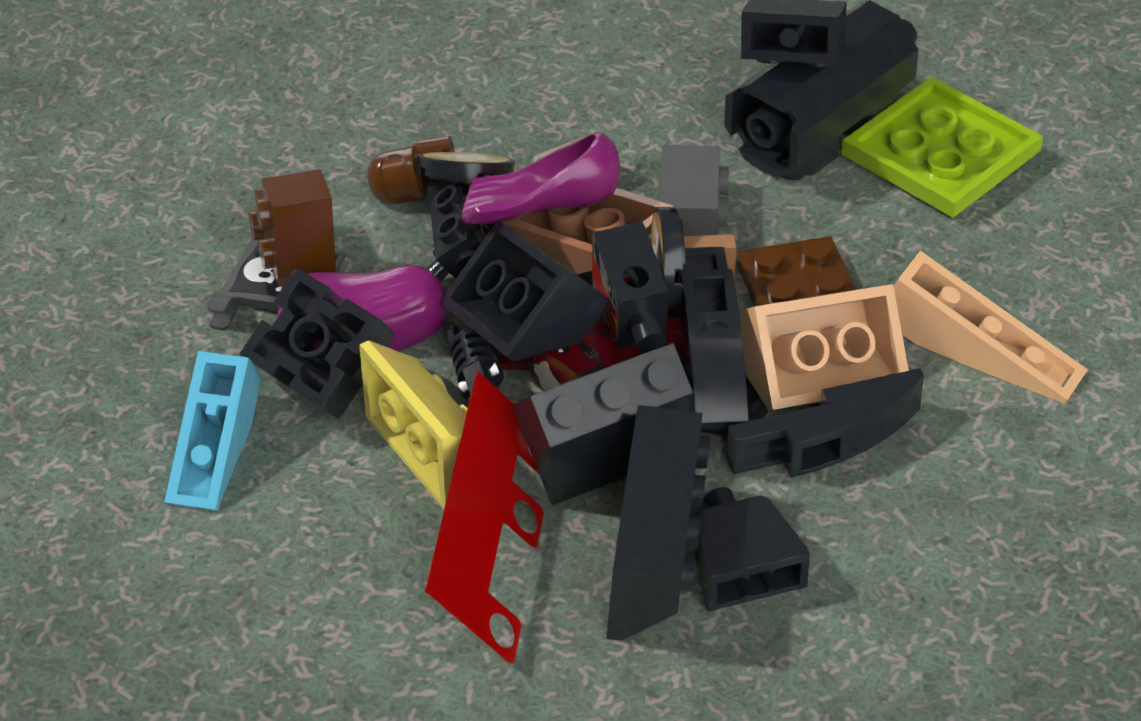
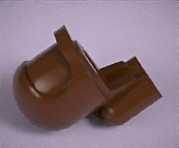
M451 136L417 141L413 146L384 151L376 155L370 161L367 172L368 183L376 199L387 204H401L425 199L429 182L443 180L430 179L429 176L420 175L417 172L418 155L430 152H454Z

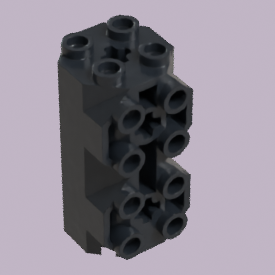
M866 0L846 11L845 49L837 65L811 67L802 62L786 61L770 64L725 96L724 126L731 137L738 133L743 145L738 149L743 158L772 176H781L786 180H799L805 175H814L838 157L840 134L849 136L898 101V92L916 79L919 52L915 44L918 38L917 31L908 20L901 19L899 15L870 0Z

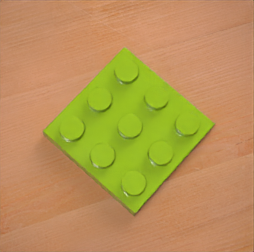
M931 76L843 139L842 155L954 218L1039 153L1042 147L1043 136Z

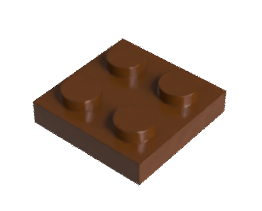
M832 236L737 251V266L754 307L856 290Z

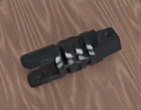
M452 321L444 325L447 343L462 396L465 399L471 397L477 370L500 391L499 385L504 379V374L497 349L472 328L461 331Z

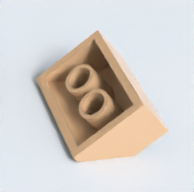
M893 284L739 310L745 375L768 411L821 402L822 389L909 371Z

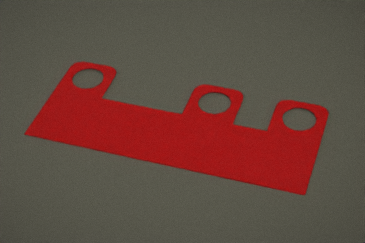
M477 370L425 592L508 663L514 664L522 624L511 611L489 593V587L503 522L528 545L537 548L544 511L535 500L512 481L517 455L539 474L513 408L515 404ZM517 501H524L532 508L537 520L535 532L527 533L517 523L514 515V505ZM495 613L503 615L512 626L514 642L509 648L499 645L492 635L490 619Z

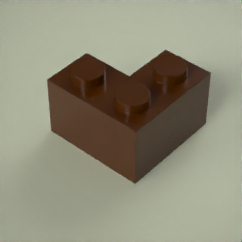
M321 169L263 178V190L255 191L256 211L249 212L250 230L253 240H259V253L263 269L272 268L278 286H284L296 267L305 273L336 272L332 196Z

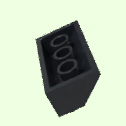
M638 405L613 565L606 639L624 640L678 614L680 591L692 592L696 558L685 557L686 549L697 550L701 516L690 515L691 508L702 509L706 476L696 475L695 472L696 468L707 469L711 436L700 435L703 413Z

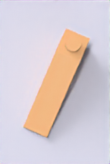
M919 251L894 284L902 335L918 346L1064 404L1088 370L922 251ZM1068 374H1070V375H1071L1070 378L1068 379V381L1065 383V385H1064L1063 388H1062V387H1061L1062 384L1064 383V381H1065V379L1067 378Z

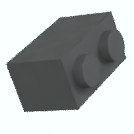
M662 145L660 202L673 205L678 209L679 218H682L684 236L717 235L718 226H727L728 197H719V195H728L729 166H719L720 146Z

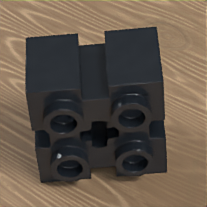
M296 267L274 300V303L283 309L273 325L261 320L239 355L249 358L257 368L288 388H292L313 404L339 419L362 386L353 379V376L361 366L359 345L366 341H371L388 347L396 333L378 317L347 298L344 301L331 288ZM319 339L323 342L317 350L312 349L314 343Z

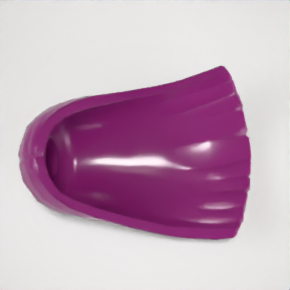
M595 132L542 157L516 172L474 178L466 196V202L462 210V220L468 224L496 223L497 220L505 222L550 209L588 207L600 203L611 196L618 187L620 161L617 148L613 141L604 133Z
M398 266L377 273H307L331 288L344 301L347 298L381 319L396 333L387 348L398 352L424 342L438 333L448 317V309L440 303L446 294L443 286L434 274L419 266ZM278 306V309H279V311H278V316H279L283 309ZM318 339L312 349L317 350L323 342Z

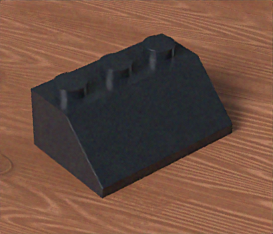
M497 220L440 303L506 357L515 362L581 343L588 331L598 323L602 311L610 299L500 220Z
M674 343L537 393L513 406L548 498L553 505L627 477L638 405L694 412L693 391Z

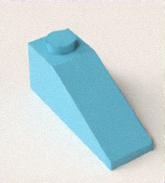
M198 351L165 496V504L211 511L218 510L251 429L262 380L261 374L249 358Z

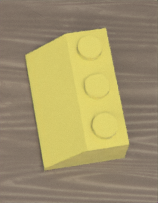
M366 341L359 345L366 418L444 509L468 408L463 404L458 405L448 394L442 379L437 374L431 375L417 358L377 343Z

